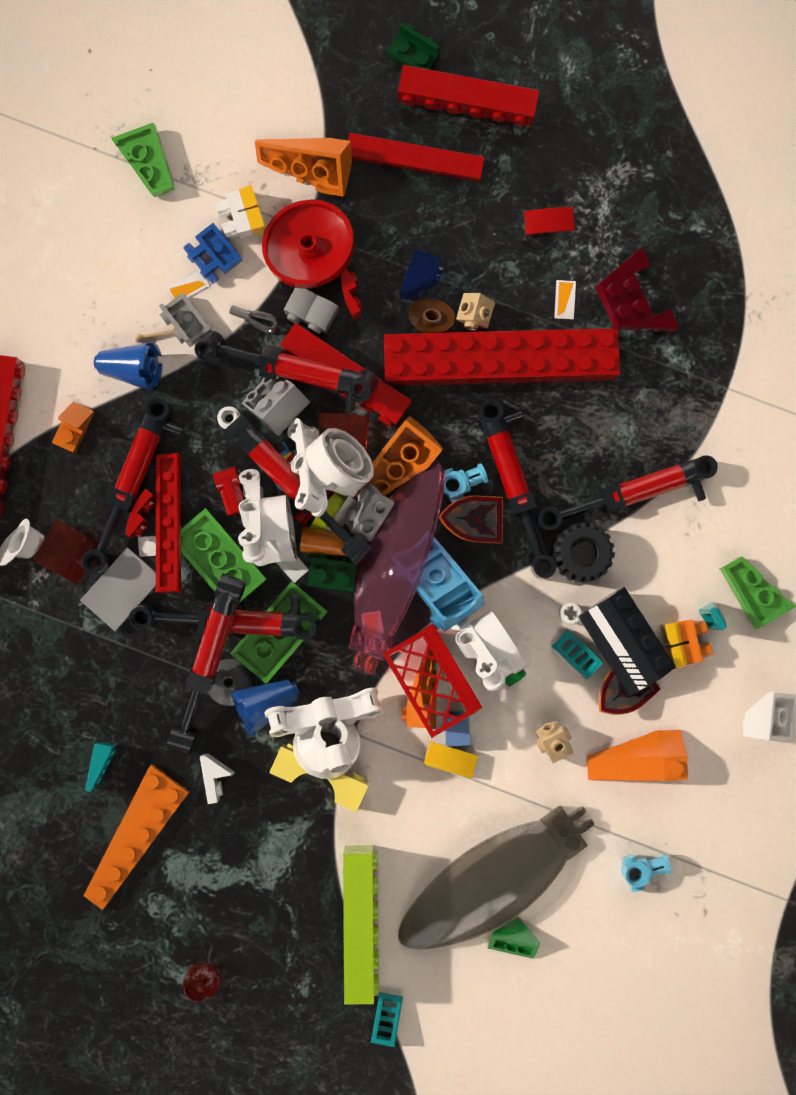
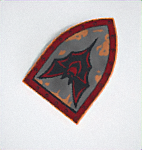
M464 497L451 503L439 516L443 525L451 533L463 540L476 543L502 544L503 497Z
M611 670L605 677L600 689L599 712L610 715H623L634 712L646 704L661 688L655 682L628 696Z

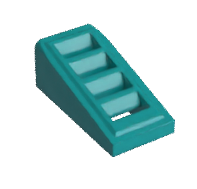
M711 602L699 609L701 617L706 621V625L710 630H724L727 628L725 618L715 602Z
M566 630L551 646L584 679H589L603 664L569 630ZM570 638L573 642L563 651L561 647ZM576 645L579 647L571 657L567 655ZM584 652L586 656L577 664L575 660ZM591 659L593 663L584 670L582 667Z
M101 741L94 744L85 787L87 792L95 790L100 783L117 749V744Z
M379 993L371 1043L395 1047L403 1001L402 996ZM383 1000L397 1003V1007L383 1006ZM381 1010L395 1013V1018L382 1016ZM379 1021L394 1023L393 1028L381 1026ZM378 1030L392 1033L391 1038L377 1035Z

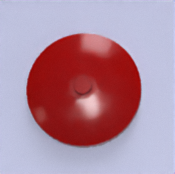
M312 199L298 201L281 209L268 223L262 239L263 257L271 273L281 282L296 288L319 287L337 278L348 266L355 247L354 233L346 215L333 204Z

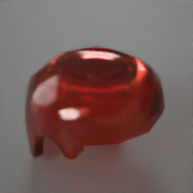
M197 963L191 966L183 979V993L188 1000L195 1003H201L207 997L212 998L220 986V973L213 965L207 963Z

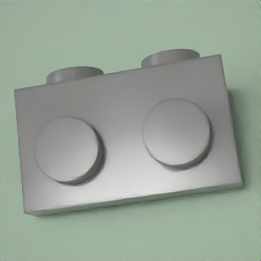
M184 293L165 306L163 303L159 305L163 311L159 315L167 325L173 324L176 328V331L173 333L181 344L186 342L191 347L207 332L212 331Z
M368 483L366 488L360 491L355 506L348 511L345 523L351 533L355 535L358 533L364 539L372 541L393 507L394 502L383 496L377 487Z

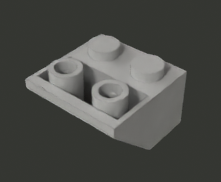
M277 376L275 380L264 377L262 382L253 391L249 392L246 399L242 402L250 412L278 436L310 403L294 384L280 376Z

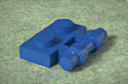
M214 223L195 236L200 245L194 248L191 243H188L183 247L188 254L187 258L191 263H195L201 270L200 274L204 279H208L211 284H215L219 280L218 276L214 273L215 270L220 268L226 274L243 261ZM205 252L212 258L209 264L202 258Z

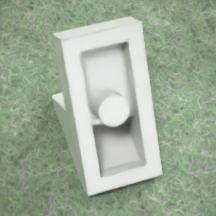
M207 753L200 756L207 802L212 804L217 803L221 799L220 796L223 795L222 783L217 781V778L230 776L235 772Z

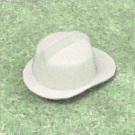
M24 519L1 545L0 566L7 565L15 557L31 558L45 542V536L32 528L28 519Z

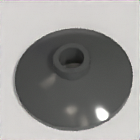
M221 660L217 669L218 673L214 686L209 695L221 705L234 706L231 692L253 687L251 671L239 660ZM227 678L233 681L231 687H227L224 683Z

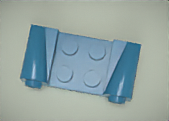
M430 531L425 533L423 538L411 549L390 555L393 568H391L393 575L398 581L400 579L404 582L408 580L430 608L432 614L430 620L437 630L441 628L444 632L485 605L483 594Z

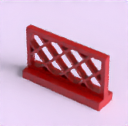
M434 624L427 626L423 631L383 653L384 658L431 739L482 710V705ZM423 637L428 645L426 654L413 652L414 642ZM408 645H410L409 650L403 649V648L407 647ZM429 650H431L434 657L428 656ZM398 651L408 654L404 667L394 664L390 656ZM410 655L424 658L421 671L407 668ZM427 659L438 662L440 666L438 676L424 672ZM397 669L403 670L402 676ZM406 671L420 674L417 688L408 686L404 682ZM441 671L444 672L446 678L440 676ZM422 676L437 679L433 692L419 689ZM439 680L451 684L452 691L450 697L436 693ZM410 690L416 691L414 697L411 694ZM454 691L459 699L453 698ZM418 692L432 695L429 709L418 706L416 702ZM435 696L449 700L446 713L432 710ZM451 701L462 703L467 712L459 717L448 714ZM422 711L428 712L427 718H425ZM431 713L445 717L443 726L435 731L432 730L428 723ZM447 717L454 719L446 724Z

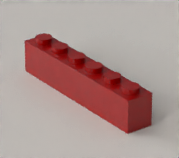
M403 65L398 89V101L408 106L422 105L430 110L443 109L451 114L465 113L473 118H492L495 122L508 121L513 122L517 126L525 127L527 125L532 126L539 90Z
M297 323L293 325L280 344V348L284 349V354L355 372L366 370ZM378 378V387L370 399L365 402H359V407L369 414L374 412L380 416L378 420L384 425L390 427L392 424L397 427L410 408L412 400ZM340 392V394L344 398H346L347 394Z

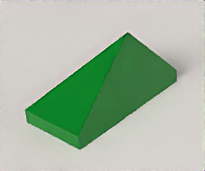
M516 917L492 932L487 949L534 959L540 942L522 920Z

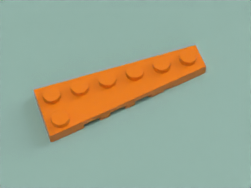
M153 764L150 765L84 897L103 910L190 791Z

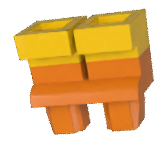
M683 620L660 625L665 645H674L665 648L676 668L703 662L702 658L713 655L710 642L699 644L697 635L708 633L706 621Z

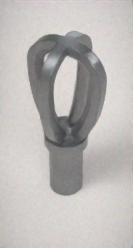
M234 305L230 308L229 313L231 315L245 319V321L250 322L254 327L263 332L273 333L278 327L277 319L271 314L260 311H247ZM252 317L272 321L273 326L268 327L252 319Z

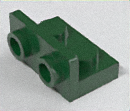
M401 23L398 35L387 50V56L402 65L431 70L440 57V46L435 39L420 34L414 26H407Z
M316 554V558L310 557L307 586L354 592L357 566L347 557H339V561L330 560V555Z

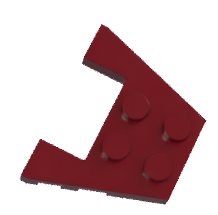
M643 247L634 252L595 288L614 329L633 331L649 329L651 332L665 330L667 333H673L679 329V326L672 311L669 310L653 315L639 285V281L635 276V273L644 271L651 266Z

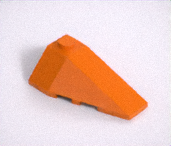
M334 138L256 139L257 163L280 174L287 173L297 178V182L302 184L306 182L316 187L315 190L321 193L344 197L352 165L351 141Z
M409 416L372 462L374 467L373 477L368 483L377 487L380 493L385 496L427 469L443 448L426 428ZM367 484L364 485L360 490H358L357 494L355 495L356 498H358L360 491L363 488H366Z
M429 650L428 656L434 657L431 650ZM424 658L421 659L418 671L422 669ZM427 659L424 672L437 675L435 670L437 661ZM416 674L412 687L417 688L420 674ZM422 676L419 689L433 692L437 679ZM410 690L411 694L414 697L416 691ZM418 692L416 699L418 706L429 709L432 695ZM435 696L432 710L436 711L437 697ZM407 699V707H402V721H406L407 727L425 728L411 702ZM422 711L425 718H427L428 712ZM433 713L430 714L428 721L432 729H436V714Z
M655 730L644 736L628 740V742L588 755V780H688L687 753L681 730Z

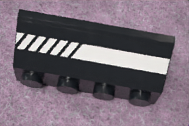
M625 587L612 592L578 615V618L628 696L655 683L676 668Z

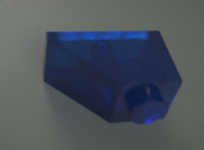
M415 249L400 290V298L406 299L432 287L436 279L440 280L444 267L441 266L442 258Z

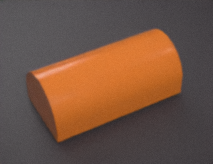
M303 527L300 552L347 557L340 550L345 543L333 531Z

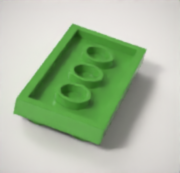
M206 508L181 529V553L214 591L223 573L246 581V587L239 602L241 603L267 580L254 563L246 562L243 559L242 549Z
M292 581L266 611L291 613V595L299 594L300 614L312 612L321 621L328 612ZM302 621L303 629L311 631L312 625L308 621ZM246 634L230 654L267 684L304 640L298 637Z

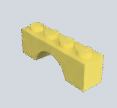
M288 743L287 746L284 744L281 746L269 773L291 783L298 776L307 772L299 766L293 754V744ZM353 772L352 775L345 773L336 778L327 779L333 786L335 803L357 812L369 785L365 781L366 777Z

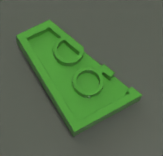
M154 123L111 138L152 196L157 197L176 190Z
M742 556L719 568L755 630L796 607L791 601H787L775 586H771L763 578V575Z

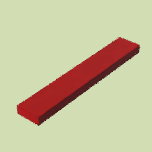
M349 133L348 141H351L352 159L480 182L484 162L483 156Z
M179 453L156 455V593L158 594L181 592V455Z

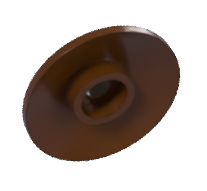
M432 298L421 299L413 303L409 310L410 322L415 328L424 333H445L454 325L455 315L449 305L440 300Z

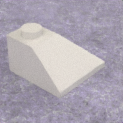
M776 692L766 694L745 712V718L742 722L743 736L770 741L792 742L796 695Z

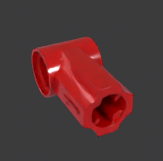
M236 467L213 473V479L218 492L221 493L227 515L240 514L238 506L244 500L240 488L242 485Z

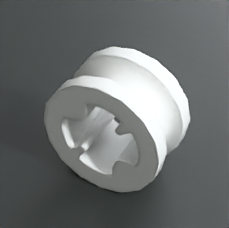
M574 603L562 605L559 610V617L564 623L573 624L579 621L578 615L581 614V609L578 605ZM567 607H572V611H576V617L572 616L573 620H568V616L564 615V611L568 610Z

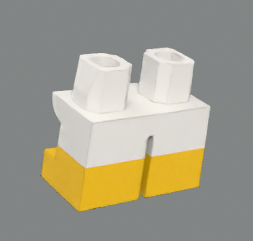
M252 185L225 194L227 199L215 204L220 218L228 215L233 217V221L222 224L226 238L239 236L240 240H243L246 236L264 234L265 226Z

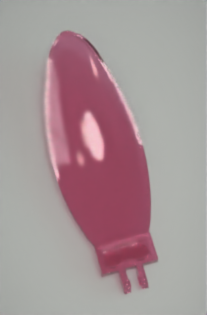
M437 459L427 469L401 484L389 498L394 502L393 507L372 541L366 540L374 551L358 565L354 592L355 625H353L349 649L358 651L353 660L354 669L358 671L364 669V672L368 675L375 673L379 659L386 660L383 653L392 649L393 636L408 610L428 559L445 486V471Z

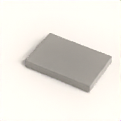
M126 548L80 601L110 628L117 631L129 618L131 610L139 606L156 588V572L131 549Z

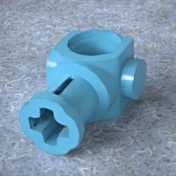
M481 463L477 464L476 468L466 472L462 469L454 471L453 468H450L440 473L442 492L451 500V503L464 498L463 494L471 491L470 487L482 482L485 484L489 482ZM449 480L456 481L459 486L458 490L454 492L449 491L446 488V482Z
M665 853L661 854L659 858L648 861L646 858L637 859L636 855L625 856L622 858L623 861H621V874L630 886L631 892L644 890L648 882L653 881L654 876L665 873L667 875L672 874L671 866ZM633 868H638V876L629 878V871Z

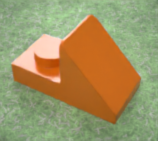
M72 402L58 417V420L62 422L52 443L76 453L95 411Z

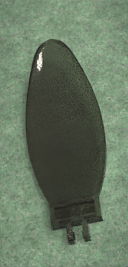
M557 806L540 820L509 828L489 837L463 853L429 883L406 911L398 931L399 942L405 947L412 949H432L448 946L481 936L518 916L547 890L564 867L566 861L588 846L580 834L586 832L594 825L593 820H586L577 828L572 823V821L585 814V808L580 807L567 815L562 806Z

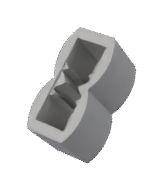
M296 287L284 308L289 321L298 325L300 322L307 324V329L318 335L321 332L327 334L339 311L338 305L305 288Z

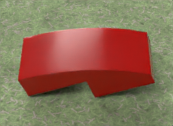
M574 207L524 211L525 230L528 236L575 231Z
M345 268L341 273L343 296L349 314L354 321L361 317L360 309L363 308L356 295L352 297V295L358 292L357 284L359 282L354 272H348L347 268Z
M147 489L143 491L136 501L128 518L125 532L128 537H139L147 529L146 524L148 520L142 514L144 512L148 513L154 507V500L156 499V496Z

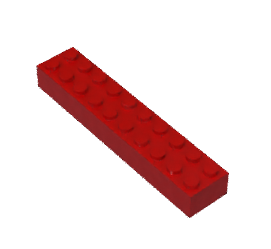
M614 328L384 334L385 383L389 386L615 380L620 375L618 330Z

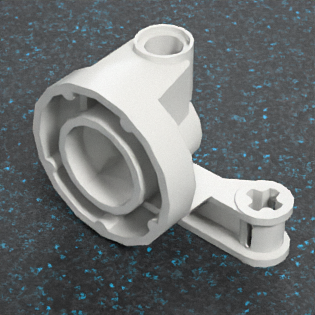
M298 418L294 419L289 425L287 435L296 442L297 455L292 461L291 470L300 475V487L295 499L296 508L300 510L306 509L315 517H320L328 505L326 490L334 491L347 498L348 496L354 497L358 490L373 477L374 467L368 453L347 432L337 428H330L319 436V431L316 427H309Z
M255 469L241 472L239 480L244 487L243 496L245 500L238 507L243 526L246 529L239 535L238 540L244 549L242 553L243 559L257 566H264L275 562L296 561V537L288 496L264 497L263 487L260 486L259 472Z
M491 610L470 623L467 619H464L448 629L458 632L455 640L464 656L476 659L473 670L487 690L496 691L500 689L505 683V677L511 673L516 674L527 667L513 641Z
M367 688L354 695L333 700L332 697H322L314 700L311 704L298 707L275 706L269 708L264 713L265 717L269 719L271 727L269 731L270 736L281 737L295 733L293 754L302 769L320 779H332L341 776L355 764L360 751V735L354 725L356 720L377 717L384 712L377 697L378 689ZM320 732L335 734L339 738L340 743L326 748V742L322 740Z

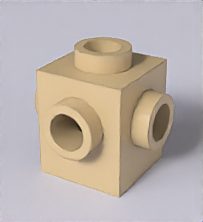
M464 293L456 320L463 323L464 328L477 331L478 328H488L495 302L481 293Z
M557 720L546 723L541 728L535 730L539 738L536 741L538 748L542 754L546 752L553 764L574 753L568 741L572 739L566 726L561 727Z

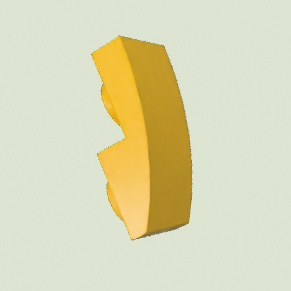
M430 741L423 764L472 779L478 755Z

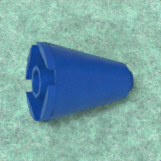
M155 343L103 350L94 357V368L101 375L146 390H153L152 387H157L161 379L162 364L158 363V356L162 355L159 346Z
M283 680L231 692V697L239 717L245 723L243 725L247 733L251 736L269 724V719L265 717L264 713L267 709L275 706H292L298 701L297 696L300 695V692L295 682L290 683L289 680Z

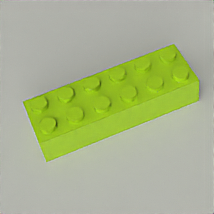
M373 845L345 846L343 853L344 1005L374 1004V996H379V974H374V971H379V949H374V946L379 945V925H374V921H378V901H374V896H378V876H373V871H378V852H373Z

